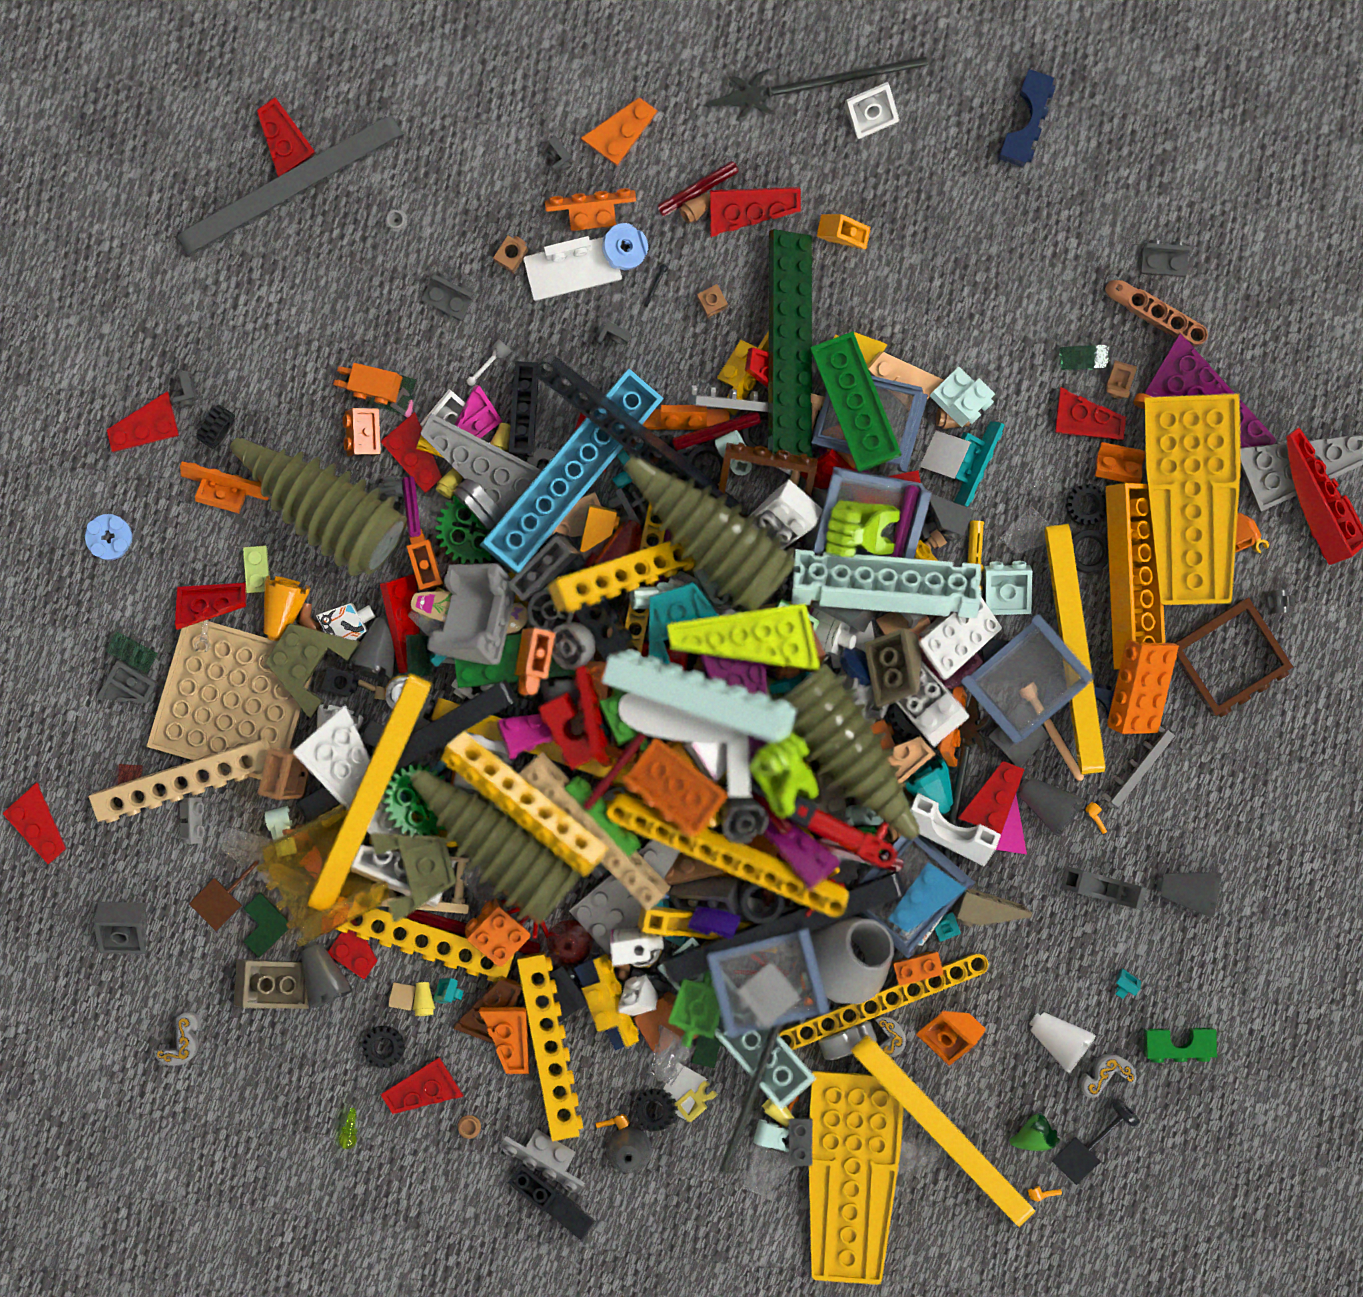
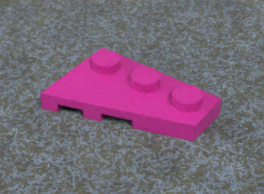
M540 714L498 719L497 726L509 759L517 757V753L524 750L527 752L533 750L536 745L542 742L549 743L553 741L551 738L552 731L548 724L542 721ZM568 720L567 726L569 731L571 732V725Z
M1015 795L995 850L1027 854L1017 796Z

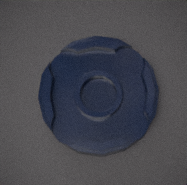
M857 647L852 649L845 648L839 658L843 670L850 678L854 679L856 677L860 680L859 684L872 686L866 652Z

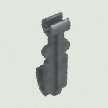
M465 479L453 491L458 500L463 505H467L486 529H493L504 516V513L483 488L473 480Z

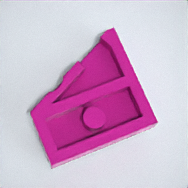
M476 385L473 387L454 425L478 438H482L503 421L482 388Z

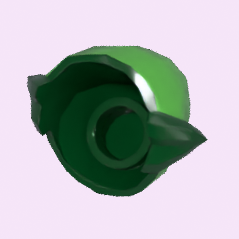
M1037 1113L1027 1120L1022 1129L1011 1137L1009 1142L1013 1147L1024 1150L1047 1151L1055 1148L1060 1143V1138L1057 1137L1056 1129L1052 1131L1046 1117L1042 1113Z

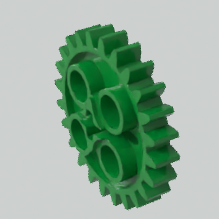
M453 496V505L447 501L445 503L447 510H439L443 517L435 519L441 523L440 526L434 527V530L440 531V534L435 539H442L443 541L438 547L447 548L444 553L445 556L450 553L453 554L451 561L460 558V565H463L466 560H468L469 565L474 564V560L478 564H482V558L490 562V553L485 549H478L474 545L475 538L479 537L484 540L486 535L480 532H474L471 535L469 534V529L455 527L452 525V522L465 527L474 524V529L491 532L492 529H486L482 526L467 505H463L456 496ZM465 509L469 513L467 521H463L458 517L459 510ZM454 531L462 533V542L457 543L452 539Z
M420 764L415 765L414 769L412 765H408L405 770L403 768L397 770L398 775H391L392 781H389L387 784L389 790H385L383 793L387 796V799L381 800V803L387 804V808H384L382 812L389 813L385 820H393L394 823L391 828L399 827L398 834L400 835L405 832L406 836L423 835L431 837V834L437 835L439 834L438 829L442 830L445 827L444 825L437 827L439 819L432 810H429L427 802L412 785L411 778L418 770L426 771L440 780H444L445 776L437 777L438 770L435 769L430 772L429 765L424 766L423 769ZM400 792L406 795L405 803L400 800ZM418 798H419V799H420V803L417 805V804H416V801H417ZM412 812H414L418 817L416 823L413 822L411 819Z

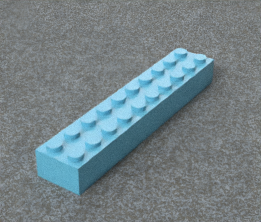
M630 369L626 370L605 394L641 424L645 422L664 399ZM598 408L600 413L607 414L604 409ZM586 417L481 542L480 546L514 575L519 573L624 446ZM616 423L619 428H625L622 423Z

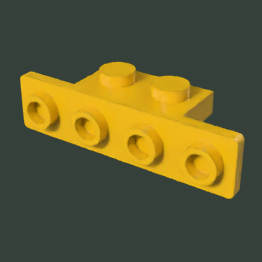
M769 331L757 349L769 351ZM740 340L717 377L721 382L737 390V399H746L757 379L745 371L748 349L757 347L743 340ZM725 408L732 415H736L739 410Z
M605 954L593 960L601 981L586 986L582 990L598 1032L618 1026L625 1047H629L639 1041L638 1030L633 1025L630 1015L620 1013L618 1010L622 997V988L614 974L613 963L609 960L608 955Z

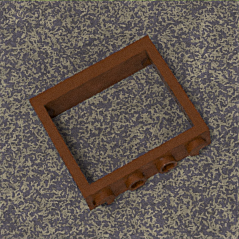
M740 442L738 445L727 443L719 490L724 494L731 459L807 472L805 494L811 498L818 459L807 457V454L794 455L785 450H778L777 454H773L763 446L749 447ZM739 513V516L744 519L750 516ZM802 535L800 538H798V539L795 540V541H796V542H802L804 535Z
M1249 597L1244 598L1174 643L1179 646L1176 661L1212 716L1219 715L1220 718L1232 711L1230 707L1234 704L1242 705L1250 700V694L1256 690L1258 693H1261L1269 688V682L1275 678L1279 681L1288 676V670L1293 668V665ZM1246 610L1281 666L1220 705H1217L1186 657L1183 649Z

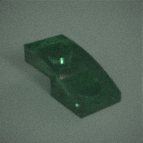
M1109 345L1061 347V370L1110 368Z
M118 631L115 632L106 649L107 653L145 673H148L158 654Z

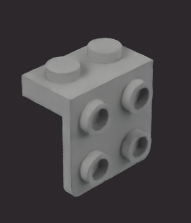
M771 963L735 991L738 995L735 998L743 1009L748 1007L753 1013L751 1019L759 1028L763 1026L765 1029L770 1027L774 1023L773 1021L799 1000L797 992L775 965Z

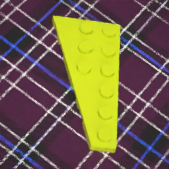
M806 603L667 624L670 645L673 650L819 670V662Z

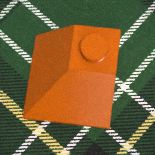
M942 1011L921 1028L916 1035L950 1066L977 1044L986 1028L970 1013Z

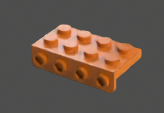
M1126 641L1107 722L1109 728L1121 734L1159 732L1178 645L1174 643Z
M658 738L653 740L629 774H624L622 777L626 781V788L635 794L637 791L644 796L642 800L652 808L657 806L661 810L660 815L669 822L674 820L678 823V829L688 837L690 834L699 836L729 796V794Z

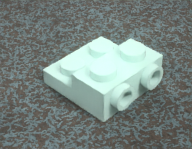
M958 367L929 396L956 423L963 427L968 421L973 424L981 415L978 412L980 409L985 412L994 401L991 398L995 393L980 378L974 382Z
M994 561L990 562V566H984L985 603L993 615L1031 614V566L1026 565L1024 561H1014L1012 565L1003 566V562Z

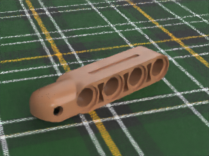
M1110 280L1106 285L1105 292L1111 299L1125 306L1130 312L1170 336L1177 338L1179 333H1181L1193 347H1198L1207 340L1208 331L1203 325L1146 291L1136 289L1122 280ZM1133 296L1141 299V306H1135L1132 303ZM1152 308H1158L1161 311L1160 318L1152 315ZM1172 319L1180 322L1181 328L1179 330L1171 326ZM1191 331H1197L1200 334V341H1194L1191 338Z

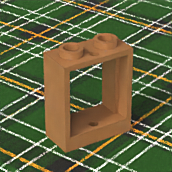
M296 748L268 749L258 794L277 800L304 798L310 770L293 753Z

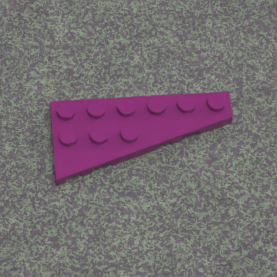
M1181 333L1177 336L1145 390V393L1152 397L1235 394ZM1239 398L1240 446L1244 448L1274 444L1276 438Z
M699 653L710 680L712 678L722 679L726 682L725 685L731 687L738 685L747 688V692L755 695L757 692L767 695L764 662ZM748 733L749 771L752 774L750 763L755 759L757 753L765 748L771 740Z

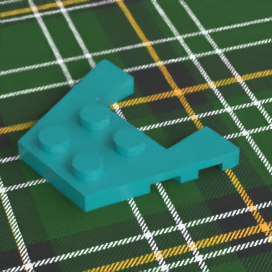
M694 582L649 596V656L661 659L663 664H670L663 640L669 639L667 624L719 617Z

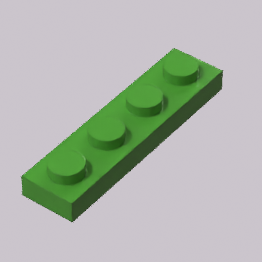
M579 777L574 779L565 788L581 807L592 793L589 784ZM599 798L590 811L584 809L628 857L641 846L634 833L609 819L607 814L608 808L603 799Z

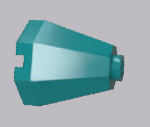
M935 756L936 761L929 759L902 783H905L904 787L914 797L919 793L939 803V811L943 815L951 809L953 797L948 767L940 756Z

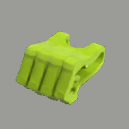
M838 501L832 509V518H830L828 529L830 530L827 533V541L829 542L826 546V552L842 557H854L856 548H862L877 555L892 554L895 544L887 537L881 536V531L890 522H897L899 520L900 510L888 504Z
M793 731L790 732L788 737L777 742H769L765 748L757 753L755 759L750 763V770L766 793L772 810L777 816L782 818L794 812L795 794L805 800H812L818 795V788L813 774L801 761V757H804L809 751L804 741L795 735Z

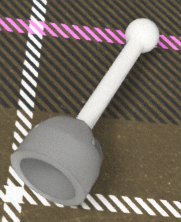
M498 339L492 346L493 355L473 377L467 379V384L470 386L475 385L476 379L496 358H505L512 350Z

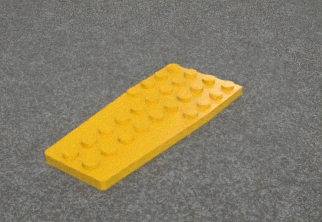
M1239 394L1145 398L1146 469L1161 603L1164 605L1230 603L1233 590L1241 465Z
M812 1070V1074L816 1078L811 1087L810 1118H812V1166H809L812 1278L820 1281L880 1284L883 1276L901 1152L903 1106L873 1074Z

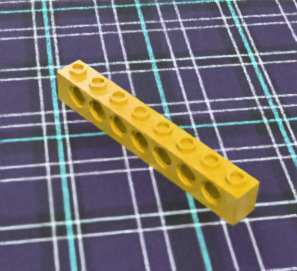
M669 541L558 579L548 585L558 612L567 609L569 613L581 608L580 604L586 602L589 606L601 601L600 597L606 595L607 599L619 595V590L626 588V591L629 592L639 588V583L645 582L646 585L658 581L659 576L664 575L665 578H669L678 574L677 570L683 568L684 572L694 569L696 562L691 556L681 560L684 548L680 543L669 546L671 543ZM673 554L676 555L678 561L674 559ZM654 560L658 563L659 568L655 566ZM635 567L639 570V574L636 573ZM615 574L619 576L620 581L616 579ZM595 580L600 583L601 589L597 587ZM576 587L581 591V595L576 592Z
M465 731L447 746L441 760L448 767L452 768L467 782L482 792L485 797L498 805L501 810L508 812L521 826L525 827L538 840L549 846L558 856L573 866L575 870L586 877L601 862L608 850L606 845Z
M344 897L338 898L330 921L331 924L335 925L334 929L347 933L349 929L357 932L356 936L362 939L369 940L370 937L379 939L378 944L391 947L392 944L401 946L400 951L413 955V952L416 951L422 953L421 958L435 962L437 958L444 961V966L453 969L461 966L466 968V973L474 976H479V973L488 975L487 980L495 982L500 976L508 977L515 956L514 954L501 967L494 963L491 969H485L481 964L482 958L485 955L465 937L421 924L405 917L393 923L390 912ZM355 912L360 913L363 917V921L359 926L351 923V916ZM376 920L383 921L385 925L381 933L373 930V923ZM403 927L406 930L407 934L404 940H398L395 937L394 932L396 928ZM424 934L427 936L428 944L426 947H419L417 945L416 938L418 935ZM442 941L450 945V952L446 955L438 951V945ZM462 949H469L472 952V959L469 962L461 960L460 952Z
M546 952L519 956L517 959L551 1138L552 1141L578 1137L580 1135L579 1129H583L581 1115H577L575 1109L576 1106H579L577 1092L572 1093L571 1084L575 1083L573 1070H568L567 1061H570L568 1047L564 1048L562 1039L566 1038L564 1024L559 1025L558 1016H562L560 1003H555L554 994L557 993L555 979L551 980L549 971L553 970L551 957H546ZM536 972H540L544 975L545 980L542 983H535L531 976ZM539 995H545L549 999V1003L545 1006H540L537 1004L536 998ZM543 1018H550L553 1021V1026L551 1028H543L540 1021ZM552 1040L557 1043L558 1047L554 1051H549L545 1048L544 1044ZM552 1063H558L562 1070L555 1074L549 1070V1066ZM556 1086H563L566 1089V1093L563 1096H557L553 1089ZM565 1108L570 1111L571 1115L564 1119L559 1117L557 1112Z

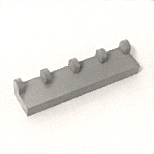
M690 385L687 403L768 412V401H758L757 391H752L750 400L737 399L736 389H731L729 398L716 397L715 387H709L708 396L696 395V385Z
M1160 726L1159 733L1161 735L1153 745L1147 741L1143 742L1142 745L1148 749V752L1139 763L1133 759L1128 761L1134 769L1126 780L1123 781L1116 776L1114 781L1120 787L1114 795L1110 797L1108 794L1103 793L1101 797L1114 807L1119 808L1175 737L1173 733Z

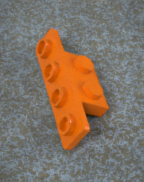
M622 188L613 193L598 191L594 195L586 196L583 193H578L569 198L553 196L549 200H545L546 212L569 209L571 231L610 227L616 225L614 204L636 202L635 190Z
M661 405V409H655L642 425L648 430H700L728 421L729 412L726 409H707V406Z
M182 461L180 464L181 477L201 482L195 495L196 502L239 514L246 495L266 501L269 500V497H263L261 494L262 484L260 481L255 482L244 479L239 475L226 474L218 469H208L192 462Z

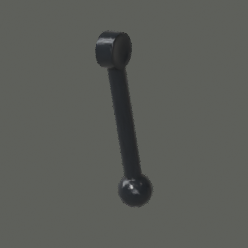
M661 264L659 267L660 272L644 303V306L647 308L663 274L668 271L666 264Z

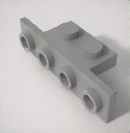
M538 1129L535 1130L526 1147L505 1136L499 1146L508 1156L519 1158L525 1166L539 1170L545 1178L561 1183L563 1188L569 1192H576L578 1194L585 1185L583 1181L566 1172L576 1152L558 1141H552L550 1136Z

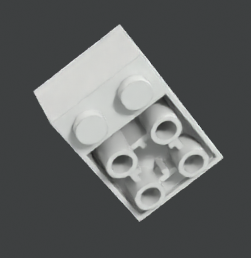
M788 480L777 488L751 515L755 514L753 523L755 528L759 529L769 525L767 532L769 539L772 540L783 536L780 548L784 549L814 528L823 509L793 482Z
M922 661L919 693L895 701L933 747L969 718L960 703Z

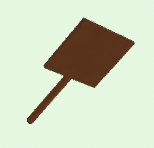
M254 861L227 890L216 878H213L189 903L215 931L242 906L230 892L258 865V861Z

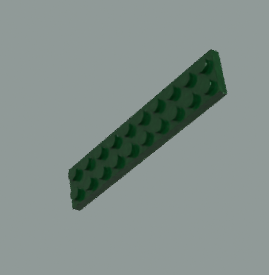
M773 229L769 231L768 450L773 454H777L778 450H785L799 456L807 454V457L812 458V352L810 348L812 347V235Z

